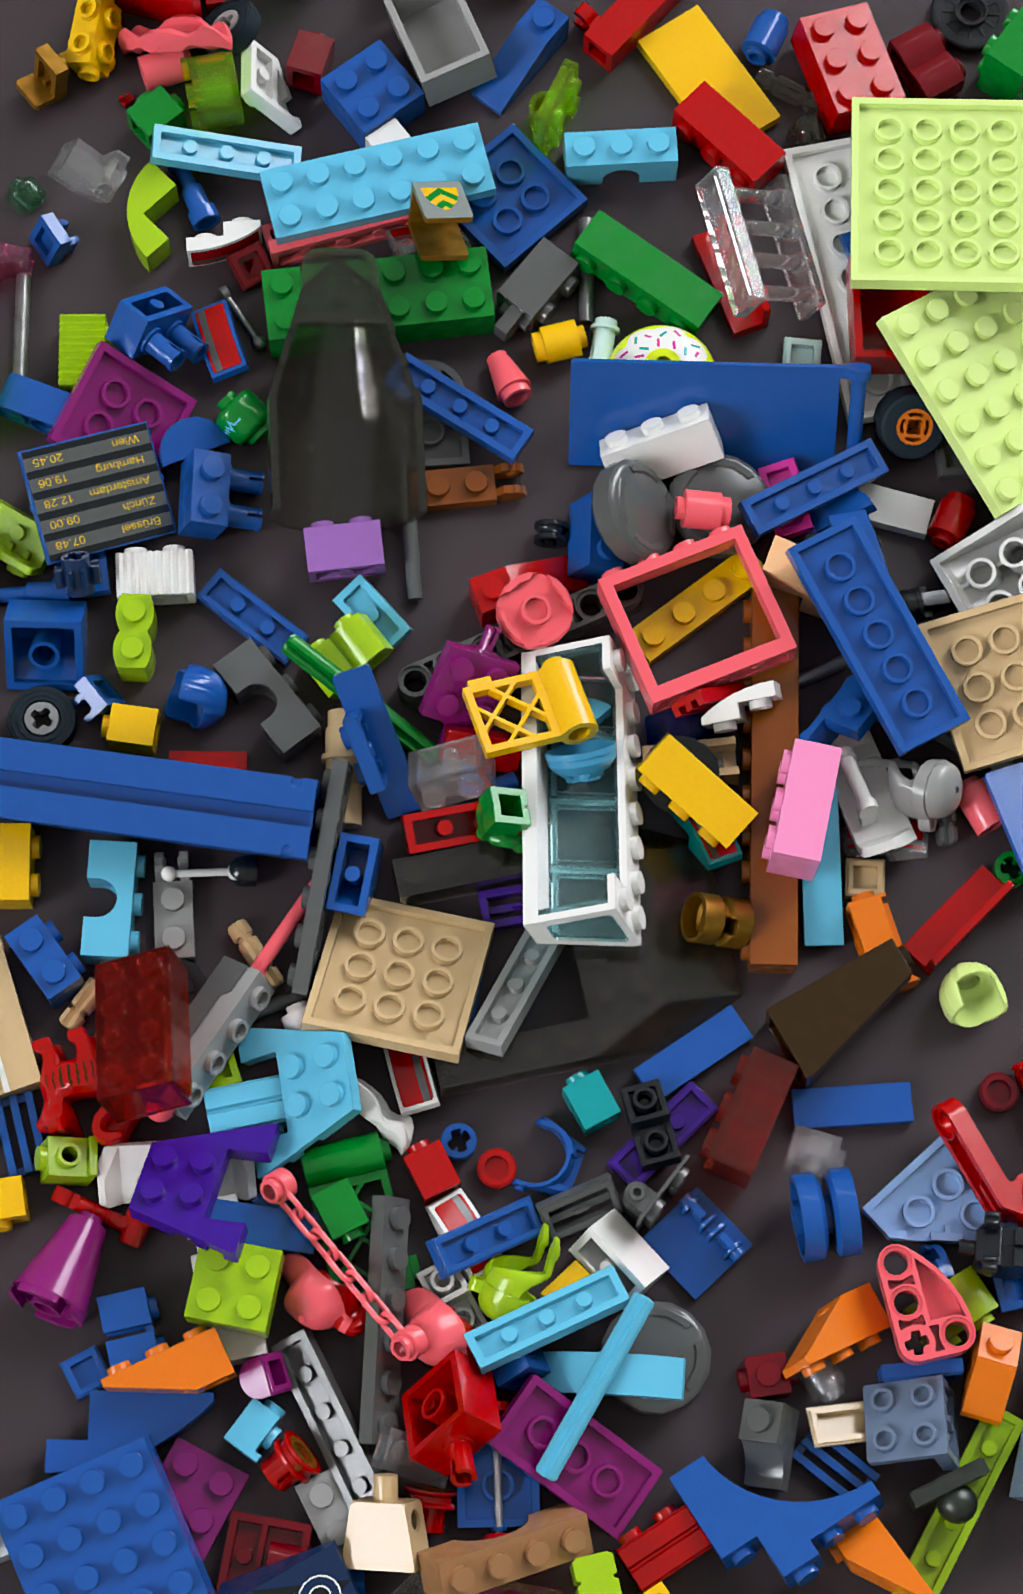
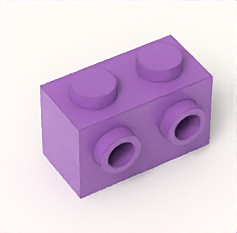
M358 516L351 518L349 523L334 524L333 521L323 520L312 523L311 527L303 528L310 583L355 578L359 574L363 576L386 574L380 519L372 520L369 516Z

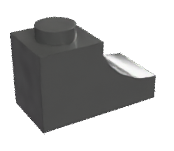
M745 1398L738 1438L743 1443L745 1453L744 1486L788 1492L800 1415L799 1410L783 1402Z

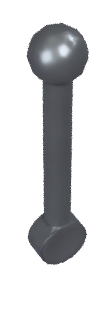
M225 285L218 288L221 297L226 299L230 308L252 338L253 348L263 350L266 346V339L256 333L232 298L229 289Z

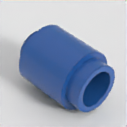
M765 9L762 14H758L755 17L741 45V49L749 62L762 66L772 64L775 61L789 33V21L784 14L774 9Z

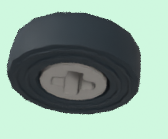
M227 0L218 5L204 21L210 26H213L217 21L225 22L232 34L233 48L232 50L225 48L215 51L204 50L215 59L223 60L234 57L246 49L256 38L261 28L262 19L257 8L248 0Z
M36 686L23 691L13 701L8 712V729L13 739L68 746L72 742L78 728V715L72 701L62 691L49 686ZM48 712V717L52 724L49 727L42 725L39 729L35 728L37 724L34 716H43Z

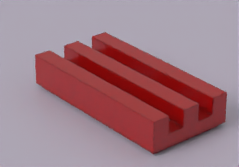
M737 681L698 689L673 702L671 708L675 718L705 713L723 699L745 689L746 686L744 682Z

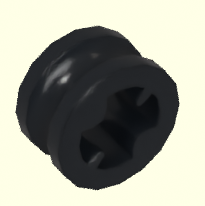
M541 519L534 523V529L538 532L533 538L535 545L550 549L562 548L567 545L568 539L564 536L568 532V524L557 519Z

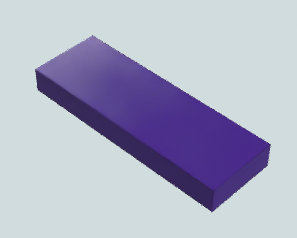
M692 1080L667 1103L670 1112V1122L679 1149L719 1111V1107ZM632 1138L606 1164L627 1186L634 1181L645 1184L660 1169L642 1173Z

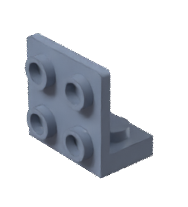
M943 1375L870 1384L863 1387L867 1462L871 1466L934 1458L943 1471H952L960 1468L955 1391Z

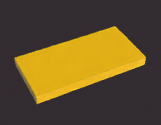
M698 5L637 41V48L679 104L703 81H706L761 131L764 132L780 122L781 115Z

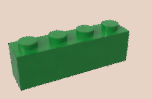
M601 210L596 213L574 242L570 257L579 262V269L582 272L593 274L601 279L610 291L617 295H624L636 303L637 308L645 315L655 316L666 325L686 330L695 337H697L717 310L723 293Z

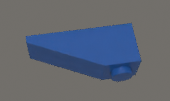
M537 0L518 21L493 59L497 78L476 86L472 91V97L501 117L568 39L569 17L547 1Z

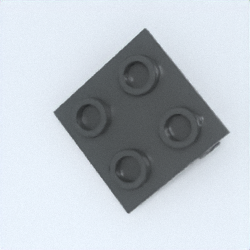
M687 1154L658 1193L639 1181L631 1182L626 1187L622 1205L625 1212L637 1221L635 1227L637 1233L643 1225L649 1229L654 1225L664 1211L663 1208L666 1205V1202L663 1201L664 1197L668 1193L674 1197L688 1179L687 1176L691 1172L686 1168L690 1155Z

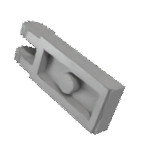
M179 851L177 858L179 870L190 869L188 851ZM156 852L154 854L156 882H153L155 960L173 958L196 960L193 882L190 880V877H180V881L166 882L163 880L161 871L167 866L166 857H164V852Z

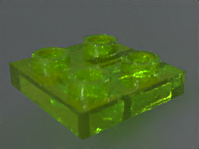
M567 58L564 59L549 91H541L534 94L529 102L528 123L533 131V144L546 157L552 147H559L565 133V127L562 126L567 116L574 117L581 101V97L577 96L582 84V80L578 79L579 63Z

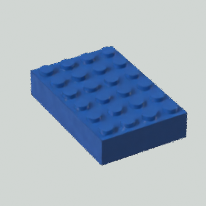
M150 1434L0 1500V1534L25 1594H216Z

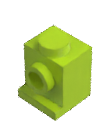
M47 1136L40 1146H37L34 1156L35 1170L40 1171V1184L88 1186L98 1176V1141L94 1139V1136H89L88 1138ZM62 1154H72V1162L64 1160Z

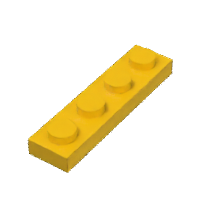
M738 554L730 556L632 628L649 666L752 592L753 587ZM757 558V560H758V562H759L761 568L763 569V566H764V565H763L762 562Z

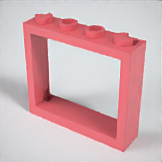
M741 524L732 528L729 525L718 527L709 533V537L696 542L694 539L682 541L673 547V551L660 556L658 553H653L646 560L624 570L622 567L612 568L602 574V578L598 579L597 595L620 647L625 653L628 665L651 715L671 708L673 702L698 689L737 682L795 658L797 651L795 640ZM735 547L776 639L657 685L617 592Z

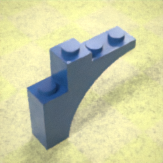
M704 1455L669 1478L676 1492L690 1510L727 1570L734 1566L741 1568L749 1564L756 1558L757 1551L763 1548L789 1588L796 1584L803 1586L818 1576L820 1572L818 1569L823 1567L824 1563L817 1550L822 1547L829 1549L837 1545L844 1539L846 1531L857 1524L864 1526L870 1523L880 1514L879 1509L885 1506L881 1494L872 1481L845 1494L809 1502H790L759 1496L729 1481L706 1460Z

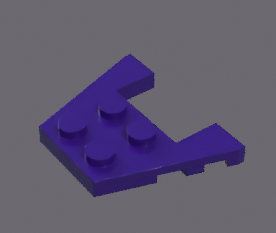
M272 1123L152 1142L128 1207L131 1217L170 1235L180 1234L193 1240L195 1246L206 1251L211 1248L222 1253L224 1259L238 1263L248 1234L246 1224L244 1222L210 1219L230 1159L271 1163L281 1134L278 1124Z

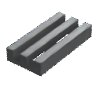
M608 1172L535 1204L542 1224L546 1223L549 1225V1241L551 1244L555 1236L561 1240L584 1230L614 1208L619 1213L625 1212L613 1179ZM604 1188H607L606 1190H603V1191H601V1192H599V1193H596V1194H594V1195H592V1196H589V1197H587V1198H585V1199H583V1200H580V1201H578V1202H576V1203H573V1204H571V1205H569V1206H567V1207H564V1208H562V1209H560V1210H557V1211H555V1212H553V1213L548 1214L549 1212H551V1211H553V1210H556V1209H558V1208H560V1207H563V1206H565V1205H567V1204H570V1203H572V1202H574V1201H576V1200H579V1199H581V1198H583V1197H586V1196H588V1195H590V1194H592V1193H595V1192H597V1191H599V1190H602V1189H604ZM609 1199L612 1201L611 1204L556 1228L553 1227L554 1223L587 1211L589 1208Z

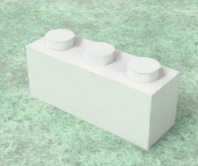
M707 403L699 406L695 404L687 405L676 414L664 418H650L639 427L627 431L616 430L609 433L605 439L599 440L600 457L605 468L624 459L638 460L651 468L661 480L724 458L722 440Z

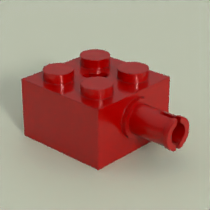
M454 1349L401 1395L410 1459L446 1477L450 1475V1481L455 1486L467 1487L472 1485L471 1480H477L473 1455L487 1442L494 1439L502 1430L492 1371L482 1375L474 1358Z

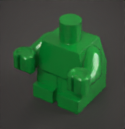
M490 786L480 796L476 809L478 825L476 835L481 841H488L493 846L513 849L516 853H522V833L517 834L531 826L529 809H525L528 806L526 789Z

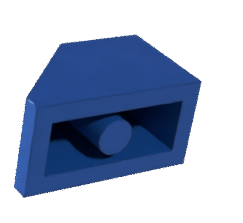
M341 832L325 907L326 910L362 917L366 916L377 887L384 847L379 838Z

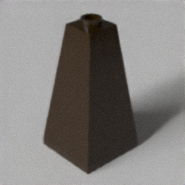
M891 938L766 1009L765 1023L804 1089L811 1088L911 980L913 972L910 968L914 966V962L904 945L897 947Z

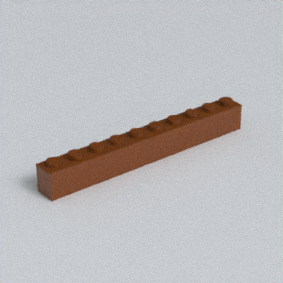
M752 588L750 600H743V623H750L749 637L743 636L742 652L776 639ZM771 588L795 640L797 651L794 660L742 680L746 688L774 680L780 684L782 699L772 701L773 707L759 711L745 710L747 722L742 723V733L749 734V748L742 747L741 769L742 771H748V785H742L741 798L755 809L758 814L741 832V846H748V860L741 861L740 879L741 884H748V899L746 900L752 904L755 922L749 942L740 949V961H747V973L794 974L798 966V878L766 872L768 859L761 858L769 824L775 825L776 823L768 820L776 788H783V785L776 784L780 761H782L784 749L792 750L795 738H799V596Z

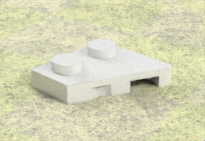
M253 40L241 52V97L250 107H255L292 135L302 128L300 118L292 116L286 106V103L292 99V96L283 79V72L278 58Z

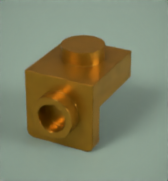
M48 43L35 49L34 72L16 82V88L34 110L38 111L66 97L70 70L65 58L60 54L57 55Z

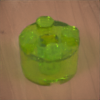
M221 51L180 59L184 81L192 80L191 83H185L189 109L197 108L195 111H190L193 129L210 131L244 124L245 118L232 51Z

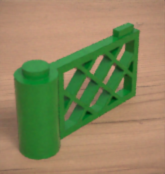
M377 1131L304 1150L305 1155L301 1157V1162L310 1198L312 1195L345 1178H348L352 1187L357 1186L354 1191L356 1196H358L364 1184L379 1180L382 1182L384 1194L393 1196L385 1164L386 1161L393 1160L388 1139L379 1138ZM311 1199L314 1213H318V1211H317V1209H316V1207H315V1205H314V1203H313V1201H312V1199ZM359 1201L363 1209L372 1214V1208ZM319 1215L318 1224L320 1225L321 1229L327 1234V1236L331 1239ZM371 1220L364 1230L366 1234L357 1238L359 1240L348 1257L350 1263L363 1242L370 1246V1240L366 1236L371 1229ZM321 1238L322 1247L327 1252L330 1248ZM416 1254L408 1256L405 1291L416 1288L415 1280L418 1279L416 1274L421 1272ZM327 1264L330 1277L334 1281L339 1282L341 1279ZM352 1264L358 1273L368 1278L366 1271ZM343 1265L341 1271L345 1273L347 1268Z

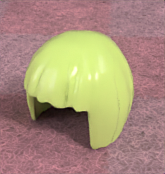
M978 962L957 964L946 974L939 989V1002L945 1017L950 1023L962 1027L972 1028L992 1021L1004 1014L1008 1008L1006 993L997 975L991 968Z

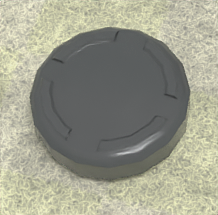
M724 455L723 459L675 476L667 489L673 500V505L676 496H682L684 489L722 492L723 497H731L732 499L730 528L741 524L751 546L756 543L758 538L755 539L737 507L740 501L767 489L766 483L752 466L738 457ZM676 519L675 537L679 543L688 539H694L695 542L709 537L708 535L712 531L681 528L680 520ZM735 547L707 558L719 560L736 555L737 552Z
M630 459L610 464L601 470L593 486L592 512L595 526L611 552L630 565H637L653 553H658L659 556L668 553L675 537L676 519H674L673 500L660 477L640 461Z
M653 1301L654 1307L628 1353L685 1358L684 1401L654 1400L615 1396V1398L621 1404L638 1413L663 1415L682 1409L699 1395L710 1373L712 1350L705 1329L690 1312L671 1302ZM622 1313L611 1321L601 1341L600 1352Z

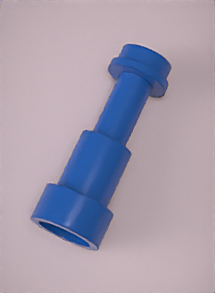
M167 167L169 172L176 173L183 188L181 195L189 210L188 219L194 231L204 232L218 225L221 221L220 214L215 204L209 202L202 185L196 183L191 170Z
M54 577L52 581L26 582V586L0 588V603H8L9 599L72 601V597L66 595L65 588L56 589Z

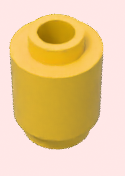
M574 319L539 327V331L531 333V341L537 363L546 361L547 364L580 357L583 355L582 348L588 347L584 326H577Z

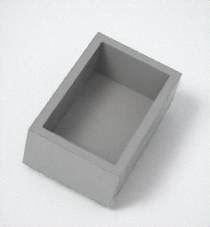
M383 0L391 24L430 107L497 78L490 52L465 0Z

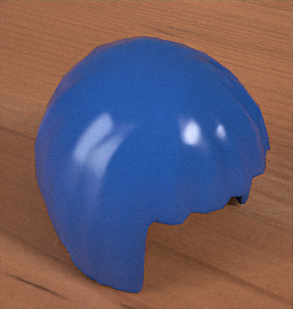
M190 664L185 669H180L176 674L175 683L164 705V716L188 723L191 728L197 730L207 729L215 725L223 718L227 709L228 689L224 680L213 670L201 665Z

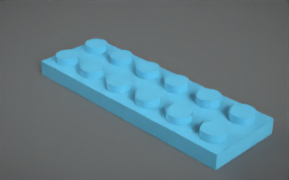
M478 122L259 171L277 245L409 215L412 182L460 181L468 201L496 195V187Z

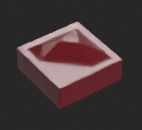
M260 240L225 257L241 291H245L262 282V270L274 269Z

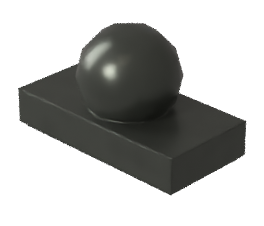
M980 1457L911 1491L907 1495L906 1500L912 1512L937 1500L938 1512L945 1520L954 1524L966 1523L974 1517L978 1506L976 1494L967 1485L986 1476L990 1469L984 1458L981 1459Z

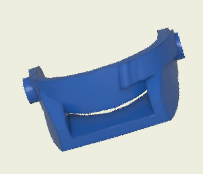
M542 1116L541 1119L537 1118L535 1125L552 1132L562 1142L566 1155L564 1166L556 1176L547 1181L529 1183L514 1178L512 1185L516 1191L526 1193L527 1190L554 1196L573 1187L587 1149L554 1123L553 1120Z

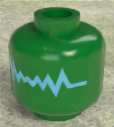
M231 390L216 405L221 410L216 418V424L238 446L245 445L246 443L253 446L273 426L269 422L272 416L270 408L251 390H243L238 395Z

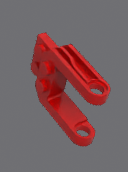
M1022 1060L1014 1064L1011 1069L1014 1071L1016 1081L1023 1092ZM951 1097L933 1106L931 1116L934 1126L984 1211L1001 1212V1222L1006 1224L1012 1222L1023 1228V1173L1017 1175L1011 1181L1007 1179L966 1108L959 1100Z

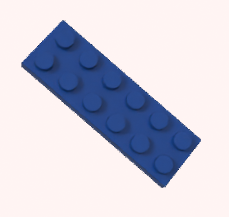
M856 515L787 549L785 553L899 757L967 723L971 719Z

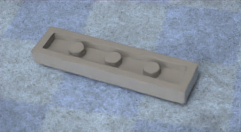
M525 929L464 1036L466 1047L500 1057L504 1056L566 944H537ZM559 930V933L566 934V931Z

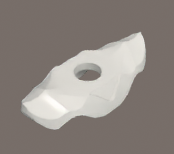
M357 1078L362 1107L360 1115L374 1124L382 1138L388 1139L389 1144L398 1149L402 1156L409 1148L413 1138V1119L410 1116L402 1117V1115L392 1112L386 1100L377 1090L364 1080Z

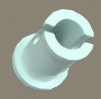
M596 317L595 323L590 326L593 338L588 359H609L613 352L615 336L619 335L620 328L617 326V320L613 318Z

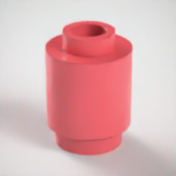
M684 489L682 496H676L673 515L674 519L680 520L681 528L713 531L718 527L730 524L732 499L731 497H723L722 492Z

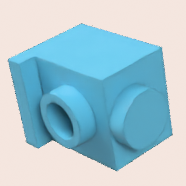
M253 1398L226 1433L224 1439L259 1466L264 1459L258 1453L262 1447L268 1451L273 1446L274 1441L278 1440L282 1433L278 1426L286 1412L268 1398L263 1403Z

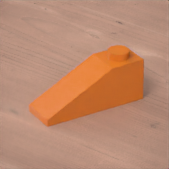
M878 1517L864 1526L855 1525L845 1532V1537L841 1542L826 1549L836 1564L844 1561L852 1573L893 1594H934Z

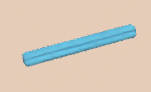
M637 1292L632 1295L537 1464L536 1472L550 1481L558 1479L652 1311L654 1302L650 1298Z

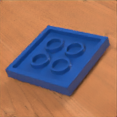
M513 123L484 146L496 187V195L468 201L473 213V221L470 223H457L478 247L486 246L487 256L504 273L508 272L526 257L543 237L549 238L588 204V198Z

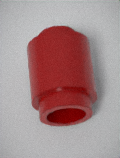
M951 491L947 494V497L940 500L927 529V535L931 538V543L934 546L947 550L966 538L976 516L974 510L976 503L971 497L961 492Z

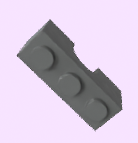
M249 638L213 664L214 672L224 680L228 693L238 706L256 695L267 696L277 704L273 714L260 723L262 736L282 761L287 764L322 738L320 723L323 722V719L311 703L304 705L296 694L300 691L291 677L286 673L281 676L273 667L276 661L270 651L263 644L257 647L252 639Z

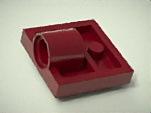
M231 1510L216 1594L222 1582L309 1550L313 1525Z

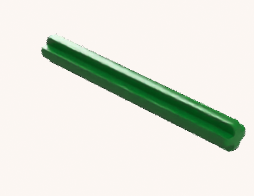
M292 634L283 644L282 653L338 696L332 679L335 674L343 671L298 635ZM386 705L401 746L426 766L432 767L440 759L442 749Z

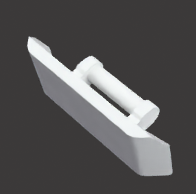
M870 730L867 731L860 741L839 734L831 744V746L842 748L835 789L838 788V808L858 853L863 858H867L906 846L916 840L917 837L908 816L900 812L893 803L886 767L858 766L857 764L859 760L868 757L881 758Z
M156 1141L117 1143L103 1148L98 1160L97 1176L99 1204L102 1207L112 1208L131 1202L151 1143ZM230 1159L218 1197L237 1194L238 1199L245 1201L257 1197L255 1161Z

